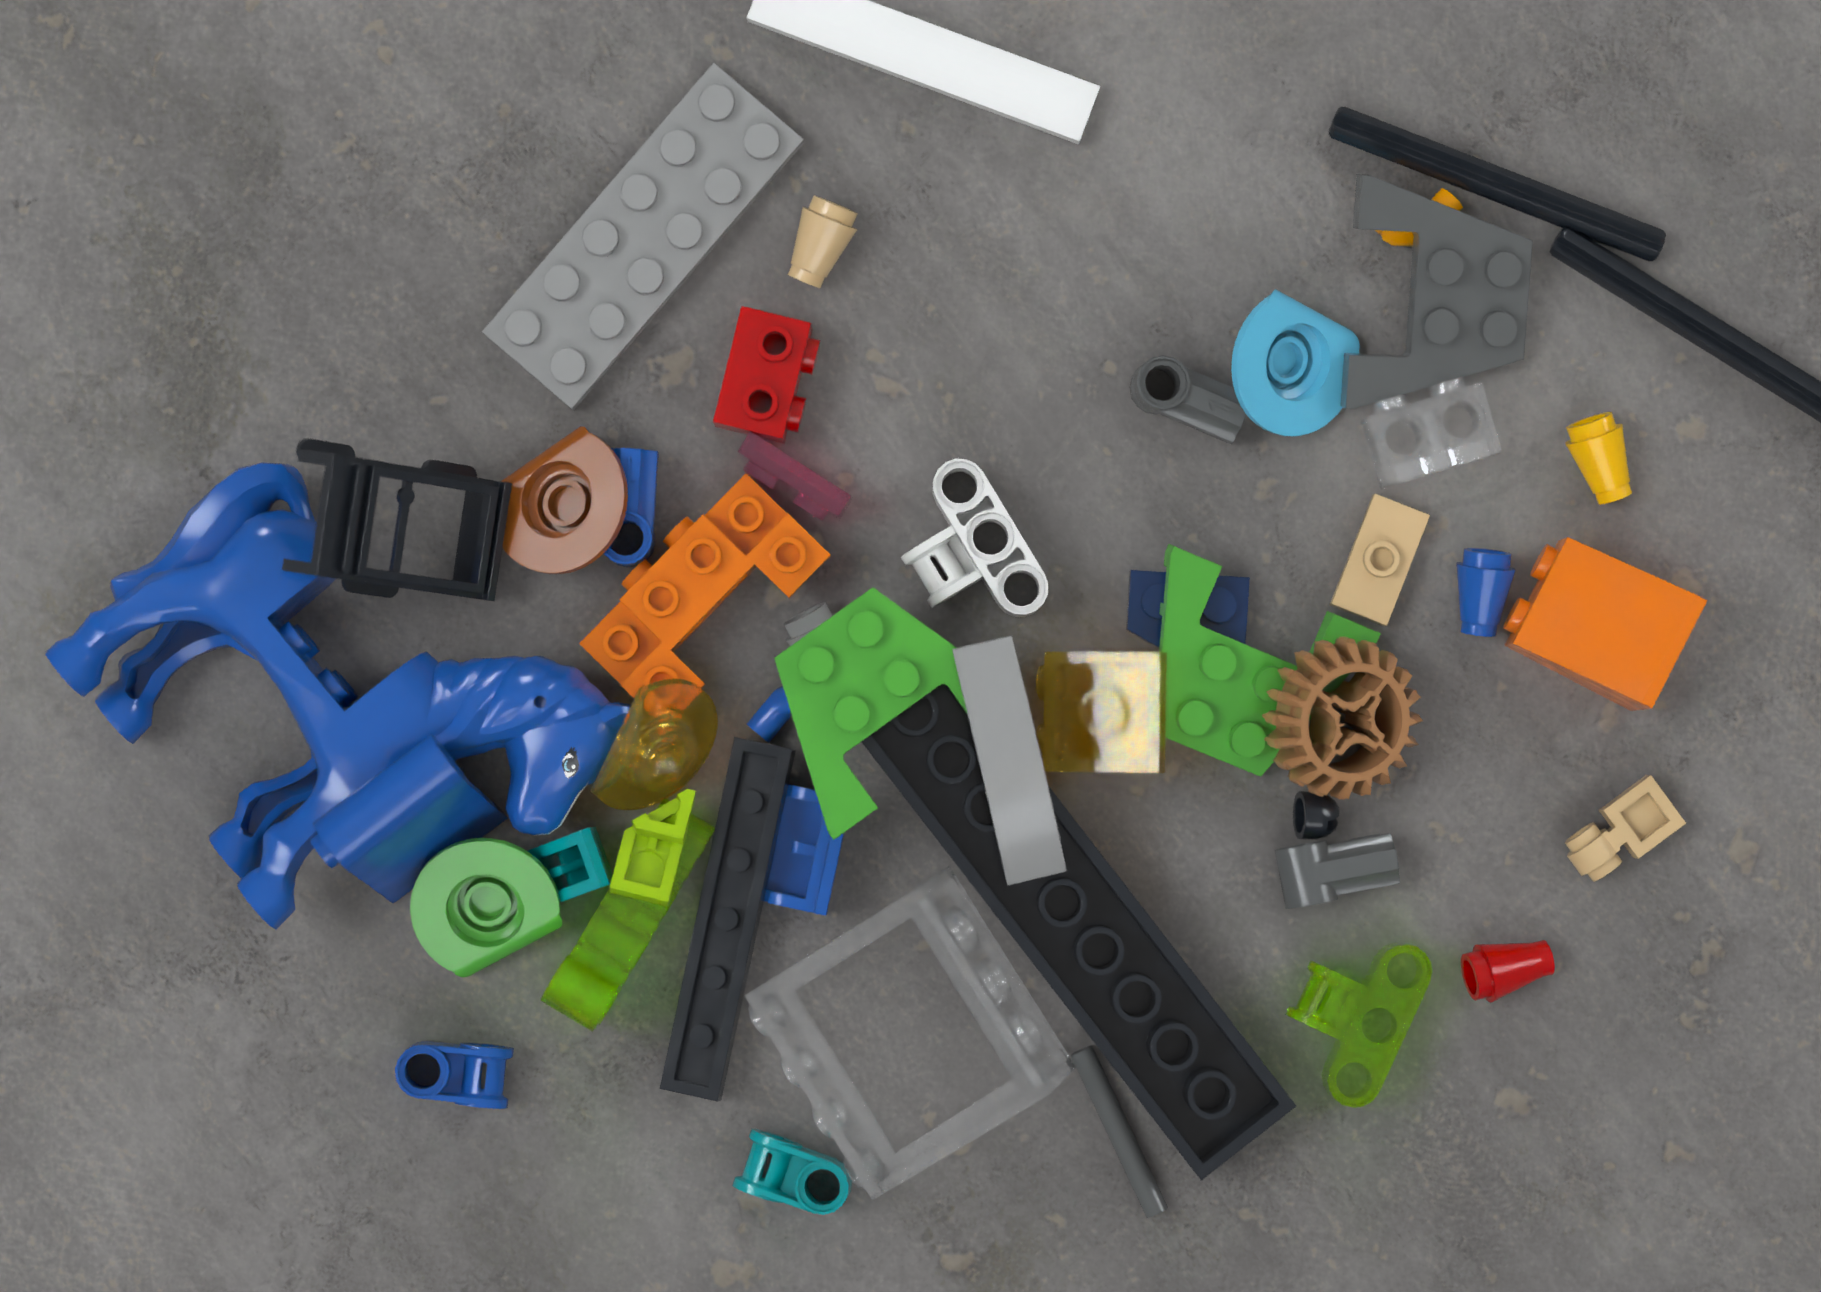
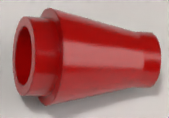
M1545 940L1533 943L1477 944L1473 947V952L1465 953L1461 956V971L1466 989L1471 998L1475 1001L1485 998L1488 1002L1492 1003L1541 977L1553 975L1555 963L1551 948Z

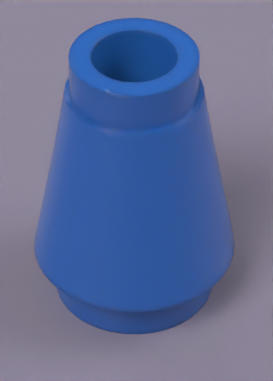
M1464 548L1463 561L1456 563L1460 620L1462 621L1461 633L1485 637L1496 636L1497 625L1500 623L1516 571L1515 568L1510 567L1511 553L1491 549Z

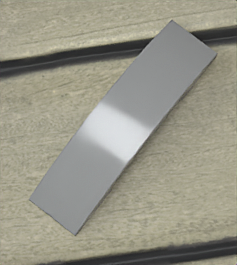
M1004 636L952 649L1007 885L1066 872L1049 788L1012 636Z

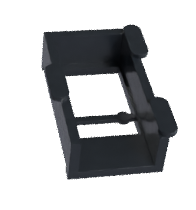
M309 438L302 439L298 443L296 448L298 461L325 466L311 562L283 558L282 571L341 579L344 590L356 594L392 598L398 593L399 588L495 602L512 483L477 478L476 470L468 465L430 459L425 461L421 468L358 458L355 457L353 448L345 444ZM380 477L402 480V486L396 494L399 506L389 571L367 568ZM413 482L465 491L452 580L400 573L409 507L415 499V493L412 490Z

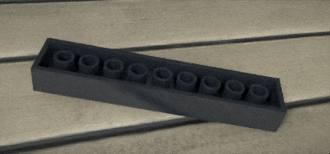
M946 685L938 686L862 741L863 745L1201 1181L1297 1107L1049 786L1066 872L1007 885L968 714Z

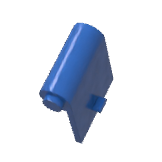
M431 734L315 820L313 826L318 834L310 839L317 853L331 869L341 864L347 871L387 900L395 903L413 889L420 871L435 854L456 842L482 838L508 818L501 808L468 781L450 754Z

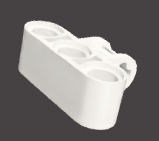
M953 459L945 462L934 476L933 496L950 526L908 551L901 559L905 565H913L930 594L927 602L931 608L943 603L982 579L997 605L1005 613L1013 617H1026L1034 614L1042 607L1048 595V582L1045 573L984 472L977 464L967 459ZM954 472L969 474L977 486L974 497L965 503H954L948 500L943 493L942 483L949 474ZM986 522L1000 525L1007 535L1005 548L994 555L980 552L973 542L975 529ZM931 557L936 559L946 575L947 581H943L932 563ZM1016 573H1025L1031 576L1038 587L1036 599L1031 604L1025 606H1017L1011 603L1004 593V583L1007 578Z

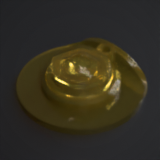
M683 679L656 681L639 688L590 792L612 808L639 810L656 805L682 789L701 769L714 745L718 728V716L710 696L700 686Z

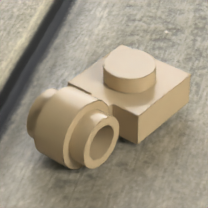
M1645 775L1599 809V812L1610 825L1609 829L1599 830L1596 824L1592 822L1578 830L1565 841L1570 850L1567 857L1581 876L1588 874L1591 880L1595 882L1612 872L1622 863L1621 858L1617 854L1621 850V845L1626 847L1633 858L1639 859L1685 825L1686 822L1651 775Z

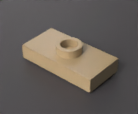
M1374 493L1330 605L1379 625L1387 626L1430 515Z

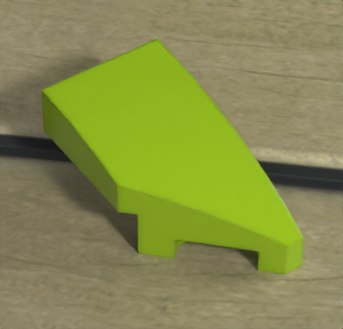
M686 789L677 794L675 799L651 813H644L632 820V826L626 829L623 834L609 887L610 893L666 907L669 906L695 801V790Z

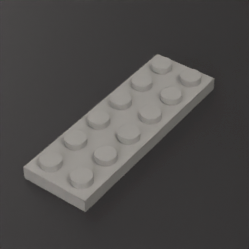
M713 63L483 329L482 333L574 411L804 144V139Z

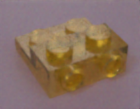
M1045 652L1044 665L1039 666L1036 677L1038 697L1040 700H1044V724H1040L1036 731L1044 771L1165 773L1167 653Z

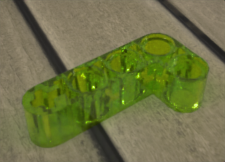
M664 798L658 808L670 802V800ZM691 813L668 907L613 894L608 890L572 952L565 957L540 1001L591 1032L596 1030L714 834L715 827Z

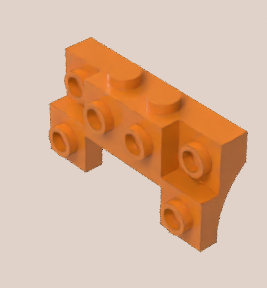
M746 473L705 515L702 514L695 523L687 516L672 529L663 540V543L669 549L654 565L647 559H644L629 573L621 583L627 592L619 599L620 602L579 643L663 727L706 685L674 652L756 568L765 574L790 599L797 589L831 557V554Z

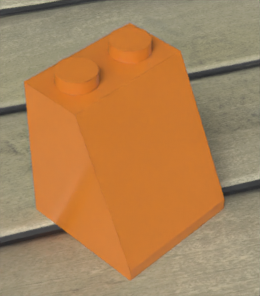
M1569 537L1559 540L1555 548L1546 544L1530 573V576L1538 579L1528 600L1519 597L1506 618L1503 629L1511 632L1504 646L1630 711L1652 709L1708 600Z

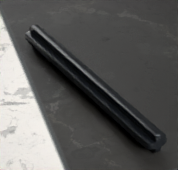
M1345 106L1339 107L1331 122L1329 136L1337 141L1562 228L1567 226L1579 231L1592 240L1641 259L1654 261L1662 251L1666 233L1664 230Z
M1565 226L1559 232L1550 248V253L1553 257L1821 423V381L1579 231Z

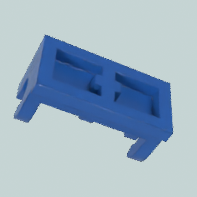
M788 785L764 901L774 905L826 916L844 833L834 840L830 836L816 791L813 789Z

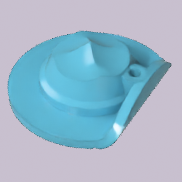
M1275 289L1247 316L1235 341L1231 372L1234 391L1240 406L1256 425L1271 433L1283 436H1302L1317 431L1328 424L1343 408L1341 407L1344 353H1359V340L1348 328Z

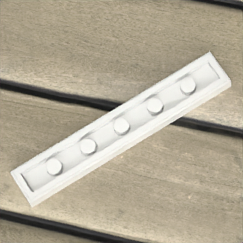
M753 0L747 15V22L1078 145L1100 89L1099 85L869 0Z

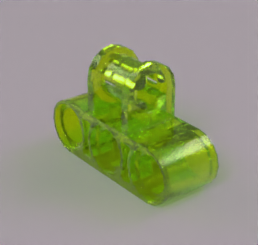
M1395 942L1382 947L1373 958L1362 984L1310 960L1307 969L1311 975L1297 1005L1289 1006L1285 1014L1336 1038L1324 1064L1322 1081L1327 1093L1344 1106L1352 1108L1363 1107L1376 1098L1430 984L1432 976L1431 961L1425 952L1410 944ZM1408 953L1416 963V975L1409 984L1397 987L1390 982L1387 976V966L1394 956ZM1328 987L1327 992H1326V994H1325V996H1324V998H1323V1000H1322V1002H1321V1005H1320L1318 1011H1316L1317 1008H1318V1005H1319V1003H1320V1001H1321V999H1322V997H1323V995H1324V992H1325L1326 988ZM1374 1008H1384L1391 1016V1029L1387 1036L1380 1040H1368L1362 1032L1361 1024L1363 1017ZM1347 1063H1360L1366 1070L1367 1079L1364 1087L1356 1094L1347 1095L1341 1093L1337 1087V1073Z

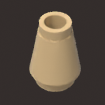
M814 195L809 208L802 207L791 260L792 265L788 275L809 285L821 288L824 279L827 278L857 231L852 226L858 213Z

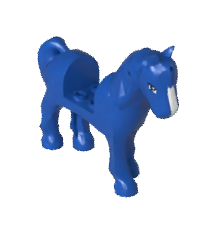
M261 462L238 468L209 491L188 511L172 539L152 562L136 570L123 572L111 580L110 587L115 601L104 609L90 613L72 636L57 641L46 651V657L60 676L82 697L86 696L101 683L104 666L110 654L139 632L160 625L156 635L144 647L123 655L118 662V680L109 685L95 698V703L112 726L127 741L134 744L151 726L154 704L165 685L175 672L189 661L219 648L232 647L259 661L281 691L311 750L312 758L303 766L273 779L256 781L239 793L234 819L221 824L208 836L217 853L241 878L237 882V886L244 898L256 913L275 930L295 911L294 886L296 874L305 858L314 849L310 839L318 834L313 826V822L431 734L442 744L454 761L497 748H505L511 770L505 809L512 827L521 833L530 835L550 834L560 827L584 788L601 779L625 759L628 743L623 727L639 717L640 708L633 704L610 703L604 694L588 681L582 671L574 666L558 664L554 660L543 656L473 658L464 662L449 659L438 662L427 651L407 661L352 705L351 702L358 697L355 690L336 669L334 671H331L329 668L322 669L313 658L320 652L319 647L299 624L294 626L289 622L293 616L336 580L334 578L282 571L283 558L311 562L317 522L310 507L307 487L301 473L294 466L283 463ZM283 500L287 502L291 511L285 509L271 510L276 501ZM300 807L285 820L281 821L288 813Z

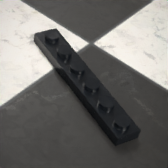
M734 737L660 1089L716 1102L722 1100L796 750Z

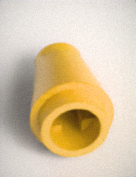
M1612 412L1596 414L1568 425L1566 429L1570 440L1565 444L1592 493L1595 494L1598 504L1611 503L1631 495L1632 490L1629 484L1630 477L1622 424L1615 423Z

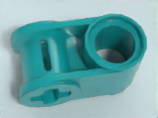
M751 1128L749 1138L753 1141L742 1176L734 1178L732 1184L734 1188L765 1200L785 1203L820 1215L833 1213L845 1203L851 1193L852 1177L849 1169L843 1162L835 1157L802 1147L801 1144L785 1137ZM769 1153H771V1154H772V1159H771V1162H770V1165H769V1168H768L766 1177L763 1178V1177H762V1174H763V1171H764V1168H765V1165H766V1162H767ZM825 1169L836 1175L839 1180L840 1191L835 1199L821 1201L813 1197L808 1188V1178L813 1171Z

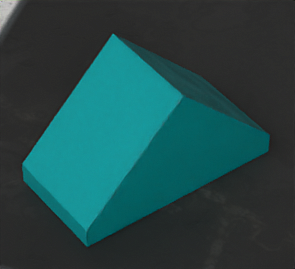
M596 827L577 831L528 850L550 873L557 887L560 902L608 886L611 883L613 873Z

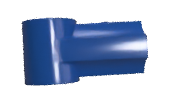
M611 448L623 466L628 486V504L623 524L631 523L638 525L643 532L644 539L640 549L632 555L624 556L617 554L612 544L604 555L619 566L627 568L636 567L644 559L648 560L656 544L654 524L659 452L636 448Z

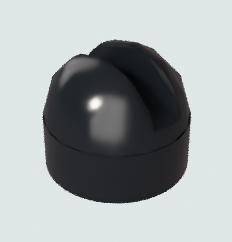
M1309 791L1297 792L1293 804V826L1296 837L1298 839H1319L1327 837L1335 831L1338 826L1336 818L1339 816V806L1336 801L1329 795L1321 797Z

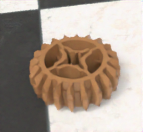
M1339 637L1336 638L1334 645L1332 642L1320 640L1314 642L1313 654L1303 650L1294 652L1298 669L1296 671L1287 667L1278 669L1281 679L1286 683L1282 690L1275 688L1266 691L1272 700L1277 701L1276 710L1262 714L1265 722L1276 725V729L1264 738L1268 746L1279 749L1273 761L1278 767L1289 770L1287 777L1291 782L1302 787L1307 785L1306 788H1308L1309 792L1321 797L1327 796L1330 793V796L1337 799H1349L1351 792L1360 796L1371 795L1372 781L1380 785L1391 784L1388 767L1390 765L1396 768L1407 767L1403 756L1400 755L1403 746L1413 747L1419 745L1413 736L1408 735L1409 726L1423 722L1419 714L1409 711V707L1421 698L1416 690L1406 687L1413 675L1407 669L1396 667L1398 658L1393 653L1385 650L1379 651L1375 643L1366 640L1356 643L1352 638ZM1356 672L1350 682L1343 681L1335 691L1328 693L1322 690L1333 679L1347 673ZM1332 706L1343 709L1340 712L1346 714L1344 722L1352 727L1353 730L1342 727L1346 724L1339 722L1341 714L1333 709ZM1311 715V723L1309 726V716ZM1357 743L1362 746L1347 759L1330 763L1336 754L1342 756L1351 745Z

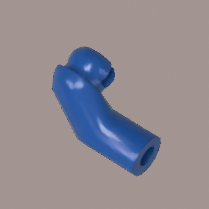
M783 686L778 687L772 692L746 724L768 743L792 716Z

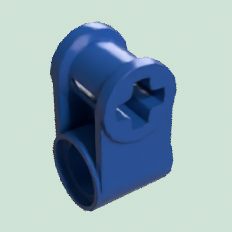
M417 1042L408 1047L398 1058L395 1067L396 1081L401 1090L407 1095L418 1099L448 1101L458 1105L478 1108L506 1109L508 1108V1098L503 1096L506 1061L513 1057L514 1048L483 1043ZM425 1053L437 1060L440 1065V1076L436 1083L423 1086L411 1079L408 1073V1064L414 1055ZM483 1062L487 1064L485 1089L481 1088Z

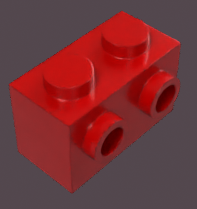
M741 306L713 419L715 427L785 444L788 430L799 432L806 398L796 395L802 373L813 375L821 340L811 338L813 329L810 322Z

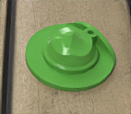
M473 838L445 847L425 864L412 890L410 915L416 937L425 951L438 964L459 977H469L562 927L560 898L550 873L531 853L504 840Z

